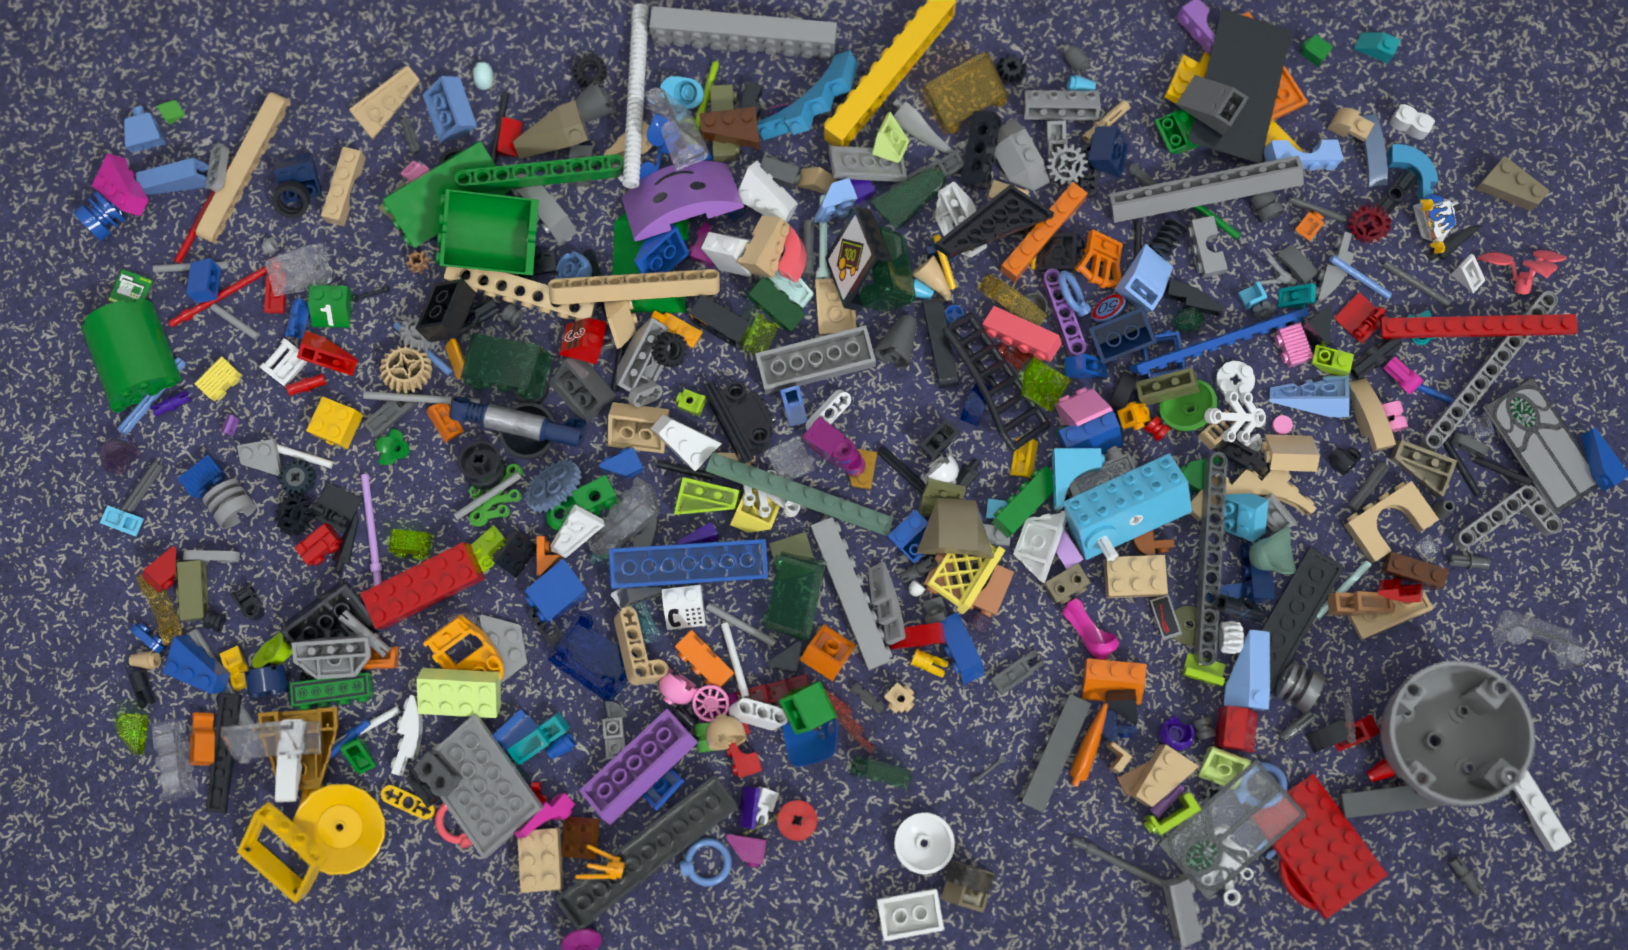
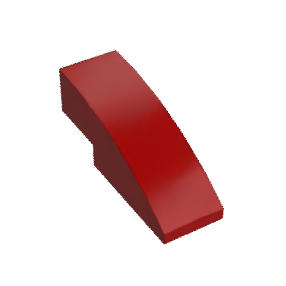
M932 623L904 627L906 638L892 645L889 644L890 650L943 644L945 643L943 623Z

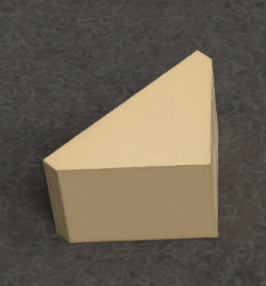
M821 167L804 168L801 171L802 176L797 186L826 194L831 184L837 182V179H833V175Z

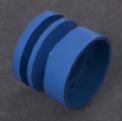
M95 191L93 194L99 201L95 202L89 197L88 201L92 207L89 209L81 204L73 211V214L97 238L103 241L112 233L107 225L110 223L118 228L119 225L114 218L116 217L122 223L126 218L116 205L104 195Z

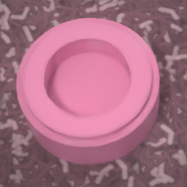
M1284 415L1278 416L1272 423L1274 432L1279 435L1288 434L1293 427L1291 419Z

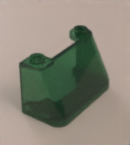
M783 551L780 553V556L776 555L774 567H777L770 604L768 613L764 612L762 619L765 628L801 640H810L827 561Z

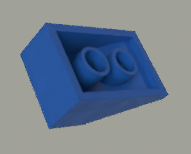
M670 224L671 231L645 238L634 260L640 274L670 272L690 254L677 226Z

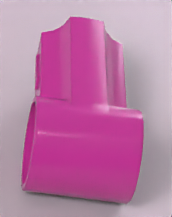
M1396 357L1390 360L1383 368L1410 395L1424 382L1417 373L1407 368Z

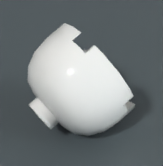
M946 453L947 457L945 458L943 456L938 457L929 466L931 468L925 476L923 473L921 474L920 478L925 484L928 478L956 484L955 479L958 476L959 467L950 453Z

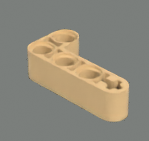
M629 606L623 608L615 616L614 624L627 679L633 685L656 683L667 674L668 665L663 660L648 661L636 610ZM654 668L659 671V674L654 671ZM636 671H639L641 676H638Z

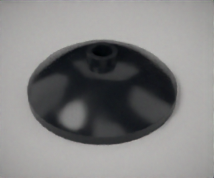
M524 402L510 408L547 417L550 421L555 422L552 414L545 407L537 403ZM499 431V438L503 447L511 455L521 459L537 458L546 453L554 443L549 440H533L521 437V435Z

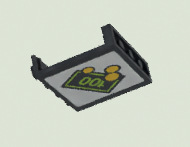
M855 207L825 257L843 308L862 310L863 303L858 293L861 285L877 260L890 263L892 261L872 210L867 208Z

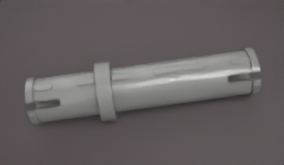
M348 610L342 613L347 618L342 615L339 617V620L358 636L369 637L370 646L381 657H384L387 654L386 652L391 650V647L378 638L379 635L377 633L371 632Z

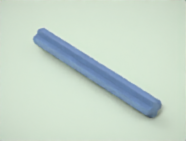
M179 357L175 359L180 372L186 363ZM165 389L154 396L145 395L142 402L138 403L119 425L118 431L127 435Z

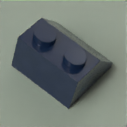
M1096 126L1095 132L1091 137L1092 145L1091 150L1088 152V161L1094 169L1116 177H1122L1129 143L1117 126Z

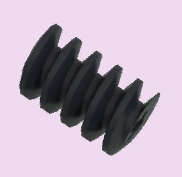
M1166 219L1165 225H1162L1160 228L1161 231L1157 232V237L1153 238V243L1149 244V247L1166 261L1168 259L1165 255L1171 256L1172 254L1169 249L1175 250L1176 248L1173 243L1178 244L1180 242L1177 237L1182 238L1184 236L1181 231L1186 232L1188 230L1183 223L1174 219Z

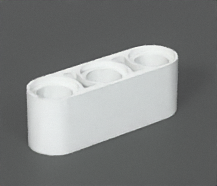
M748 698L735 702L729 708L730 716L738 719L740 722L768 730H775L788 721L782 708Z

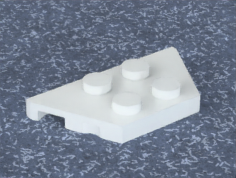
M1065 511L1053 515L1045 514L1041 517L1028 518L1024 523L1014 551V555L1042 583H1045L1067 521Z

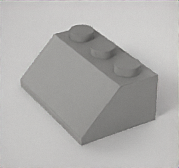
M1186 876L1162 881L1174 941L1183 948L1202 940L1203 926L1197 918L1199 907L1197 901L1193 899L1192 893H1195L1193 881H1190Z

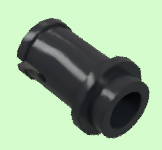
M681 704L672 711V714L683 723L685 728L691 729L697 723L696 716L691 715Z

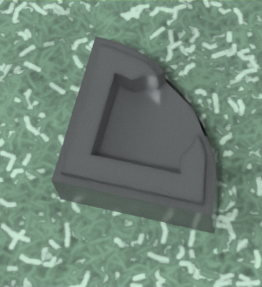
M605 701L608 719L628 717L620 704Z

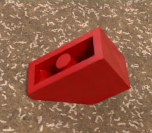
M172 546L143 570L142 578L158 593L163 589L168 590L174 584L176 548Z
M1367 715L1346 725L1352 738L1336 744L1335 747L1339 752L1369 740L1381 731L1372 715Z

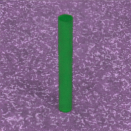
M1205 206L1193 207L1205 217L1214 216L1216 225L1237 240L1241 234Z

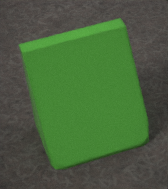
M176 100L157 106L164 119L170 125L185 116Z

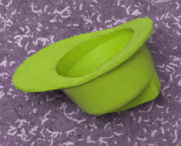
M282 633L276 634L272 639L264 643L254 655L252 666L255 669H259L266 664L281 665L292 655V647L283 639Z

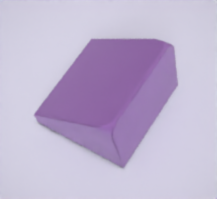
M227 415L220 432L233 436L239 419L234 415Z

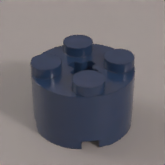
M284 664L244 672L247 692L250 698L267 696V691H269L270 695L287 692L288 683Z

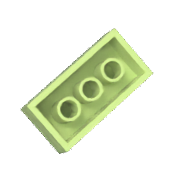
M422 668L417 677L418 714L467 717L477 714L479 717L497 718L501 708L500 672Z

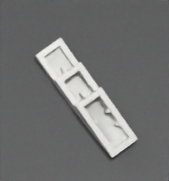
M302 719L282 720L276 770V802L296 801L302 770L300 762L303 748L301 739L304 727Z

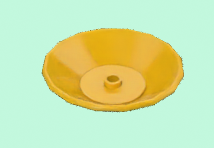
M332 784L313 791L299 805L292 821L328 853L320 871L329 875L349 874L365 867L378 854L385 837V818L378 802L365 790L349 784ZM342 824L344 828L342 830H338L336 825Z

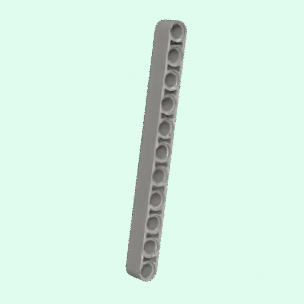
M1552 291L1544 292L1534 300L1523 315H1532V313L1535 315H1548L1558 302L1557 295ZM1543 299L1548 302V305L1543 302ZM1505 336L1422 437L1420 447L1434 451L1442 446L1530 336ZM1509 340L1514 343V347L1510 345ZM1498 354L1503 357V361L1498 358ZM1486 368L1491 370L1492 375L1487 373ZM1475 382L1479 383L1480 389L1475 386ZM1463 396L1469 399V403L1464 401ZM1452 410L1457 412L1458 417L1452 415ZM1440 424L1446 427V432L1440 428ZM1428 438L1433 439L1435 446L1429 443Z

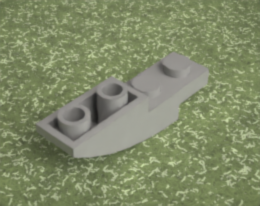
M1344 232L1341 237L1336 239L1334 248H1337V251L1333 255L1351 265L1355 254L1348 252L1352 234ZM1331 262L1323 270L1321 269L1318 274L1317 280L1320 281L1319 287H1316V301L1314 303L1316 305L1325 300L1346 275L1345 271Z

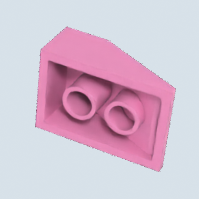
M1086 387L1076 390V394L1071 397L1065 395L1059 398V402L1054 404L1062 424L1068 426H1079L1112 411L1111 406L1094 389H1087Z

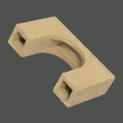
M1403 481L1394 487L1396 491L1392 494L1386 492L1378 498L1380 502L1374 505L1371 502L1362 508L1364 510L1363 513L1358 515L1356 512L1347 518L1348 523L1344 524L1345 528L1370 563L1376 562L1391 552V549L1377 529V517L1383 509L1395 508L1403 512L1417 532L1426 529L1439 520L1412 481L1407 484Z

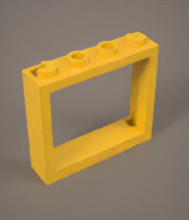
M267 802L254 813L237 851L238 854L295 904L310 891L328 856V853L270 802ZM264 824L311 865L303 880L257 841ZM250 848L251 851L247 852L245 849Z

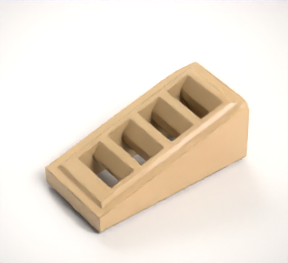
M1223 420L1219 422L1225 430L1230 428ZM1227 420L1231 425L1235 422ZM1210 424L1199 434L1198 438L1212 450L1223 440L1224 431L1217 424ZM1214 428L1221 436L1218 437L1211 429Z

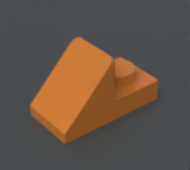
M537 536V575L539 577H542L562 559L561 555H547L551 551L550 541H547L545 536Z

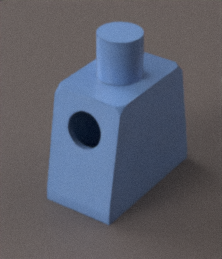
M134 107L132 109L134 116L124 120L125 147L133 153L166 144L156 118L151 113H145L144 107Z

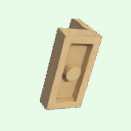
M1114 742L1107 743L1106 747L1118 756L1109 769L1114 773H1121L1132 756Z

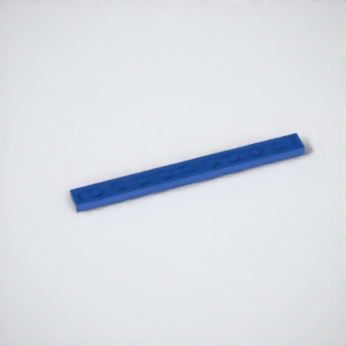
M1307 308L1296 309L1130 365L1131 373L1144 375L1150 373L1151 368L1162 369L1167 367L1169 362L1173 361L1176 364L1185 361L1184 357L1190 356L1194 358L1202 355V351L1212 352L1218 350L1219 345L1230 346L1235 344L1237 339L1241 338L1243 341L1253 338L1252 334L1258 333V335L1270 332L1269 328L1275 327V329L1286 327L1287 322L1291 321L1292 324L1303 321L1302 317L1308 316L1309 312Z

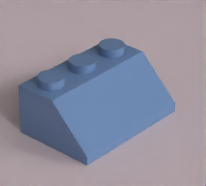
M441 76L423 94L440 144L467 135L477 127L460 77Z

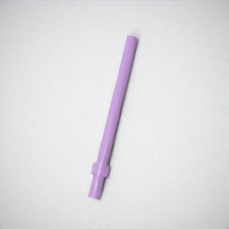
M362 474L361 482L372 563L370 564V571L373 573L374 586L382 583V563H379L369 474Z

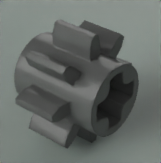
M1214 781L1210 782L1209 787L1206 784H1202L1204 791L1199 792V794L1203 795L1204 798L1201 802H1206L1210 799L1209 790H1215V795L1220 791L1222 785L1216 787ZM1221 796L1215 800L1218 804L1222 803L1220 800Z

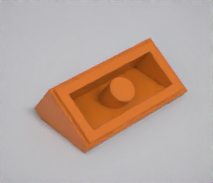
M437 403L429 406L426 412L443 441L447 443L463 433L464 430L458 421L449 418V405Z

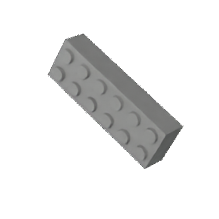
M866 325L755 354L765 395L792 386H802L876 366Z

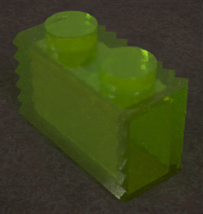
M391 529L388 552L394 554L393 557L405 558L406 555L413 556L412 559L424 560L425 557H430L433 534L430 532Z

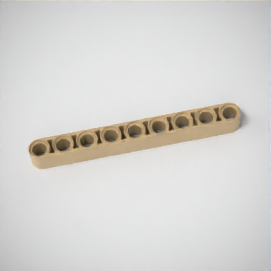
M273 92L268 94L226 172L224 186L215 193L196 229L198 237L214 244L217 243L216 239L219 234H222L226 226V220L230 219L235 209L233 208L236 202H239L243 194L242 190L248 185L253 170H256L261 155L265 153L269 145L270 138H273L278 129L276 128L278 123L282 121L286 114L285 110L287 106H290L289 99Z
M707 269L561 278L551 280L548 283L551 303L574 304L714 295L720 291V277L717 270Z

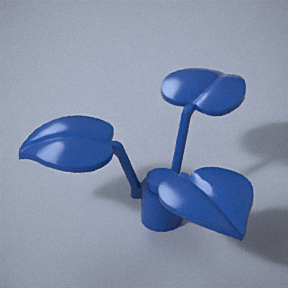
M655 113L647 129L646 136L649 143L659 146L657 149V163L655 166L650 161L640 164L639 177L642 180L646 176L660 170L658 168L662 152L670 153L674 149L683 158L681 163L712 161L713 156L701 144L688 146L684 154H682L676 145L673 144L678 138L677 127L668 118Z

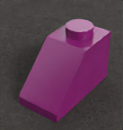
M727 834L726 839L741 860L747 862V866L758 868L759 864H763L767 840Z

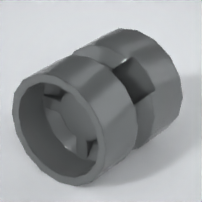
M1274 191L1256 194L1250 199L1253 207L1259 210L1258 215L1263 223L1278 217L1285 211L1281 203L1275 201L1277 196Z

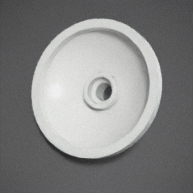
M918 813L908 817L899 826L895 835V851L899 860L906 868L916 873L930 874L941 870L950 861L954 852L955 841L951 828L942 818L934 814ZM922 839L927 840L928 845L926 847L920 845Z

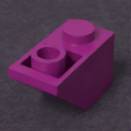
M704 222L703 226L698 228L696 234L697 241L691 245L689 253L691 254L692 261L713 268L714 263L701 249L708 232H712L708 223Z

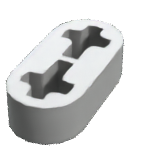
M649 382L633 389L628 396V400L632 405L639 408L658 400L662 395L663 389L657 383Z

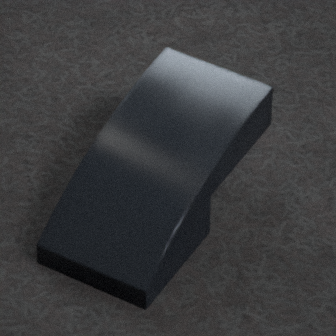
M1343 719L1306 734L1314 753L1352 738Z

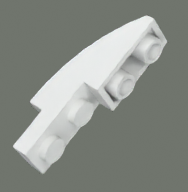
M413 695L406 699L403 707L405 709L404 715L399 718L397 728H399L397 733L403 734L404 738H401L398 743L397 749H399L397 757H394L392 760L391 773L403 776L408 759H417L422 739V714H418L417 696Z

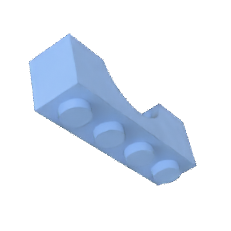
M1289 140L1271 141L1263 151L1266 162L1299 155L1303 169L1311 171L1317 169L1333 170L1344 160L1338 140H1321L1312 149V153L1298 151L1291 145Z

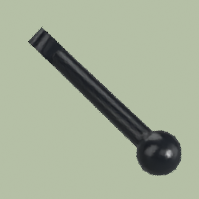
M385 285L382 289L375 290L360 296L353 295L352 301L358 302L359 299H363L378 293H388L390 291L389 286Z

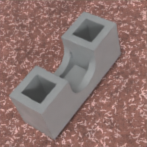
M1214 216L1192 220L1189 227H1187V234L1193 241L1191 249L1193 256H1197L1196 269L1198 274L1201 273L1202 278L1224 274L1228 268L1223 251L1211 252L1206 247V241L1215 239L1218 235Z

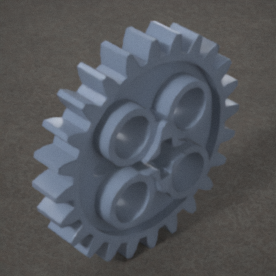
M566 459L563 462L558 460L556 464L552 462L550 467L546 465L545 470H539L540 474L538 476L534 475V481L529 482L531 486L526 487L527 492L524 493L526 496L524 500L534 512L538 511L541 513L543 510L547 512L549 508L554 510L555 505L560 506L562 501L566 502L567 497L572 496L571 492L577 490L575 486L580 484L579 479L582 478L579 467L571 460L567 461Z

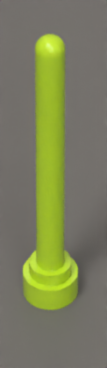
M713 61L703 91V99L699 105L693 128L688 131L686 141L693 143V140H695L694 144H700L702 138L699 113H705L711 94L710 86L714 84L719 67L717 61Z

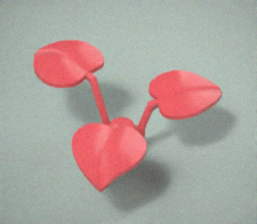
M1548 250L1534 251L1533 256L1538 258L1537 261H1523V265L1529 267L1530 271L1529 273L1520 272L1519 275L1516 272L1514 258L1510 255L1491 252L1479 256L1477 260H1484L1497 265H1511L1513 271L1512 280L1516 281L1514 292L1529 294L1535 273L1538 272L1548 278L1558 268L1556 264L1551 262L1563 261L1567 256Z

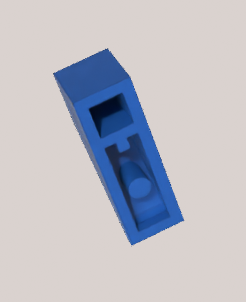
M1596 427L1582 434L1591 476L1603 492L1628 477V471Z

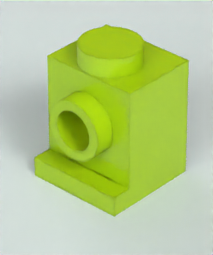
M684 389L683 393L679 392L676 403H678V409L700 417L707 399L704 395ZM688 398L693 399V402L691 404H688L686 402Z

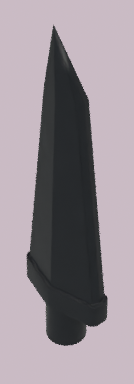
M1469 226L1443 240L1445 251L1434 254L1433 248V251L1427 254V257L1430 261L1438 256L1442 260L1447 258L1451 252L1482 226Z
M974 459L970 466L964 463L956 478V485L965 486L967 489L980 475L976 469L981 462Z
M357 511L343 534V542L339 544L340 548L332 558L333 561H337L334 571L340 573L344 564H350L359 522Z

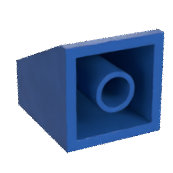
M562 559L525 590L526 597L524 599L530 607L534 606L538 611L536 615L542 623L545 621L549 625L586 598L587 589L566 561Z

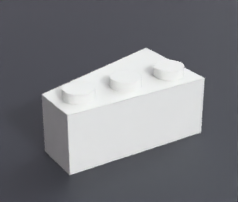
M664 414L650 428L694 471L722 444L710 436Z

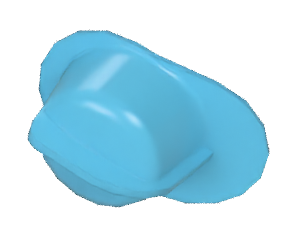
M673 76L663 81L660 87V95L668 105L695 108L702 102L703 89L694 79Z

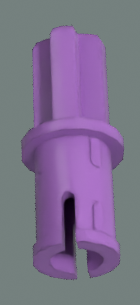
M1180 784L1177 785L1149 810L1160 818L1170 805L1173 806L1172 803L1184 791V788Z

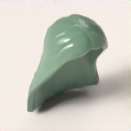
M1285 527L1272 536L1259 540L1251 546L1249 559L1255 568L1274 571L1279 574H1295L1296 566L1291 547L1290 528Z

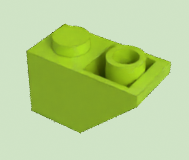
M1316 345L1311 364L1323 372L1337 376H1346L1350 373L1354 354Z

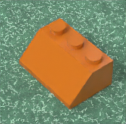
M1085 659L1082 699L1105 701V692L1107 690L1135 689L1137 705H1141L1145 687L1146 664Z

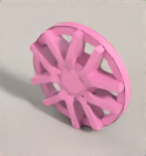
M704 686L693 697L694 712L704 721H714L713 711L715 710L718 715H721L722 713L719 708H725L723 714H727L729 710V696L720 686ZM709 689V693L707 694L703 690ZM712 689L717 690L715 696L712 695ZM719 692H721L724 697L718 698ZM699 694H702L705 697V699L703 700L697 696ZM696 700L702 703V705H700L698 708L696 706ZM726 700V705L719 704V701ZM704 707L706 711L700 714L698 710ZM709 712L711 718L704 717V715Z

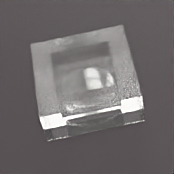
M1429 534L1412 546L1424 562L1441 550Z

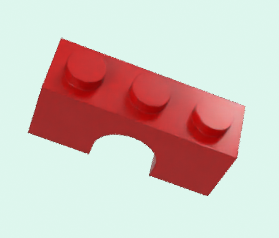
M741 722L745 734H751L748 724ZM735 742L729 744V749L726 750L729 757L733 756L735 764H732V769L735 776L739 775L741 779L763 771L757 752L744 754L740 751L738 745H735Z

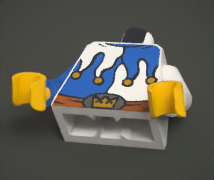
M1427 194L1424 199L1420 200L1419 204L1413 206L1420 235L1423 239L1433 241L1430 246L1434 248V254L1443 253L1445 251L1443 240L1450 229L1456 225L1454 214L1461 211V206L1457 201L1451 203L1450 200L1443 199L1440 195Z

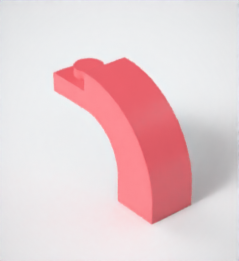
M789 226V233L784 243V255L778 263L777 271L781 276L797 283L805 269L806 249L797 233Z

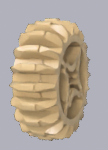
M398 345L397 350L391 348V354L385 353V359H381V378L386 386L389 385L391 390L396 388L398 393L401 390H404L405 394H407L408 390L414 393L415 388L421 390V384L427 385V379H431V360L426 352L423 353L422 349L418 352L415 347L410 349L408 345H405L404 348H401ZM404 365L408 368V373L404 369Z

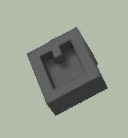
M942 596L924 601L923 604L927 612L925 621L927 624L946 620L948 612Z

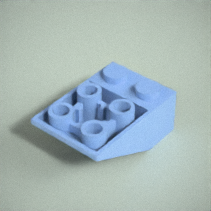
M1144 244L1114 290L1122 294L1137 309L1144 307L1146 312L1153 311L1164 294L1173 266L1147 244Z

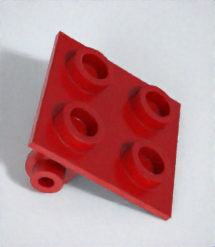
M1359 292L1333 319L1363 344L1380 326V319L1387 317L1384 314L1386 310L1383 307L1376 308Z

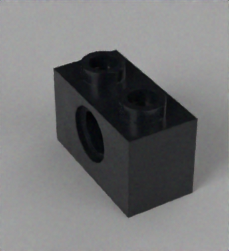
M946 418L919 444V450L933 462L959 436L960 431Z

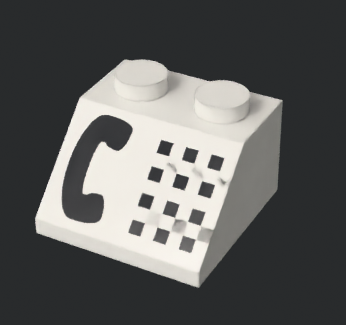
M701 585L662 589L667 630L706 626Z

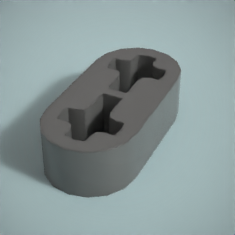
M1455 433L1451 441L1452 445L1481 458H1485L1489 450L1487 445L1461 433Z

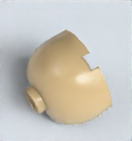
M726 714L716 716L715 720L709 724L706 730V740L708 748L710 747L711 750L729 749V744L735 742L737 746L747 739L742 723L738 719Z

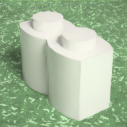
M1402 104L1394 112L1389 124L1399 131H1406L1413 138L1422 140L1430 132L1435 120L1425 113H1418L1411 106Z

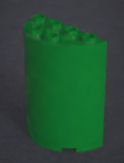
M446 189V193L441 194V206H444V213H440L439 228H442V232H438L437 246L441 247V252L437 251L436 263H440L439 266L533 276L538 199Z
M135 299L134 302L125 303L124 300L96 309L84 319L85 324L81 325V331L110 409L114 413L122 412L126 407L142 402L143 397L147 394L148 396L157 395L161 390L173 387L182 380L153 302L145 299Z

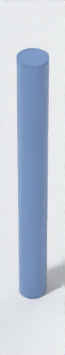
M1335 255L1330 257L1329 261L1384 298L1389 299L1392 296L1391 292Z
M396 322L393 327L400 333L402 324ZM428 349L426 352L428 358L449 376L453 370Z

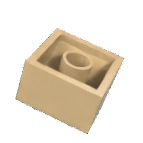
M631 300L606 301L604 306L607 320L618 349L636 333L635 324H638L636 314L631 313V309H634Z

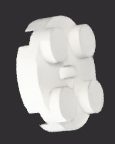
M1240 361L1225 363L1216 375V385L1224 396L1227 392L1232 391L1237 392L1238 397H1240L1242 392H1250L1255 384L1253 369ZM1234 375L1240 379V382L1236 385L1230 380Z

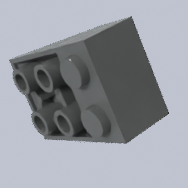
M1195 75L1176 105L1224 135L1249 97L1234 87Z

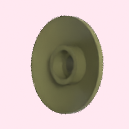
M1183 606L1175 610L1182 635L1173 638L1179 643L1192 645L1195 640L1196 608ZM1187 621L1192 623V628L1186 627Z

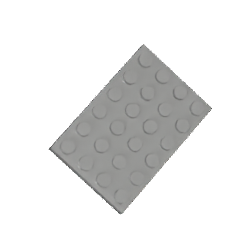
M473 714L433 750L438 751L463 777L448 796H440V798L483 859L488 858L513 836L516 830L523 827L536 813L544 808L477 714ZM430 764V766H429V771H430V772L432 771V765H431V764ZM443 778V779H442V785L444 786L445 780H444V778Z

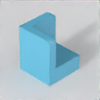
M1260 281L1255 282L1252 287L1238 293L1246 310L1252 308L1253 305L1261 304L1262 300L1267 299Z

